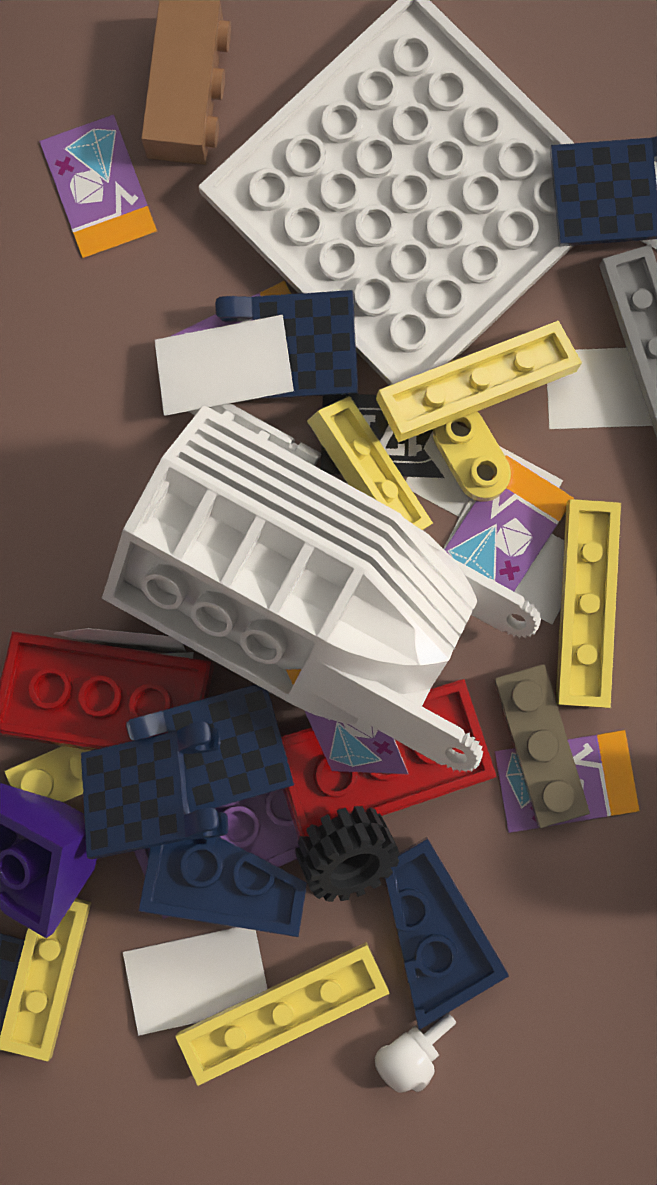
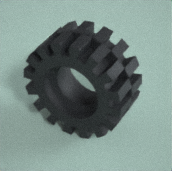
M354 806L351 814L348 813L346 808L337 810L338 817L330 819L329 814L320 818L321 826L318 827L311 824L306 829L308 836H300L297 841L299 847L295 848V854L311 892L318 899L324 897L325 901L333 902L338 895L340 901L349 900L350 894L354 892L357 897L366 894L364 888L371 886L373 889L381 885L379 878H389L393 873L391 867L398 866L399 859L397 856L400 855L399 849L380 813L377 814L373 808L369 807L365 812L363 806Z

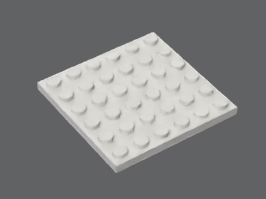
M397 0L198 186L200 194L299 294L353 290L356 352L389 386L454 361L573 247H559L550 147L551 145L572 144L574 142L430 0Z

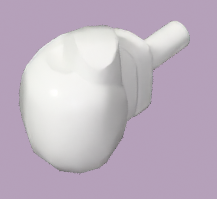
M449 1013L442 1017L426 1033L423 1034L414 1026L408 1033H403L390 1045L383 1046L378 1050L375 1056L376 1069L382 1079L398 1093L407 1092L411 1089L419 1092L429 1084L435 1072L431 1061L439 1056L432 1044L457 1023Z

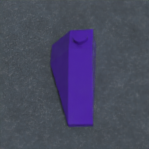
M0 783V909L7 916L47 938L54 933L95 869L97 859L87 858L84 813L61 801Z

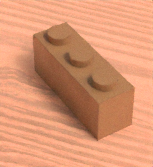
M159 0L141 137L148 159L206 165L208 147H217L219 117L212 116L214 99H223L225 86V69L218 68L220 52L228 53L231 38V21L223 20L220 0Z

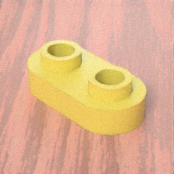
M478 412L433 429L435 445L460 488L468 497L476 501L486 502L496 499L504 492L510 482L511 468L488 426ZM455 422H463L467 425L469 434L464 437L456 436L451 430V425ZM481 465L490 466L494 471V478L489 481L482 480L477 474V467Z

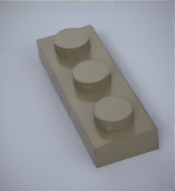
M545 664L495 678L494 683L538 827L544 828L590 814Z

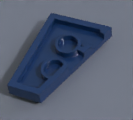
M221 837L190 839L150 848L139 911L299 937L307 882Z
M428 837L400 852V855L397 856L399 859L398 866L391 867L392 875L389 878H385L419 1030L509 977L505 966Z

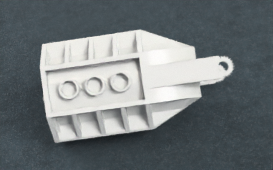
M231 403L209 408L203 405L201 409L188 411L195 415L194 418L161 458L122 531L102 599L309 713L344 724L355 725L359 719L438 764H447V768L452 767L453 771L457 769L459 772L461 770L472 772L473 769H476L484 752L481 750L483 746L478 745L480 741H474L475 737H470V733L465 734L462 728L427 710L422 705L434 682L449 661L471 615L501 632L507 631L508 635L512 634L513 637L517 635L519 638L521 636L526 638V636L531 637L532 634H535L539 628L541 613L537 612L538 608H533L534 604H529V601L525 602L524 597L453 559L429 534L406 520L399 512L315 467L321 457V453L302 442L297 445L294 443L295 439ZM511 614L520 615L525 621H518ZM286 669H301L294 685ZM452 748L460 749L465 754L458 753Z

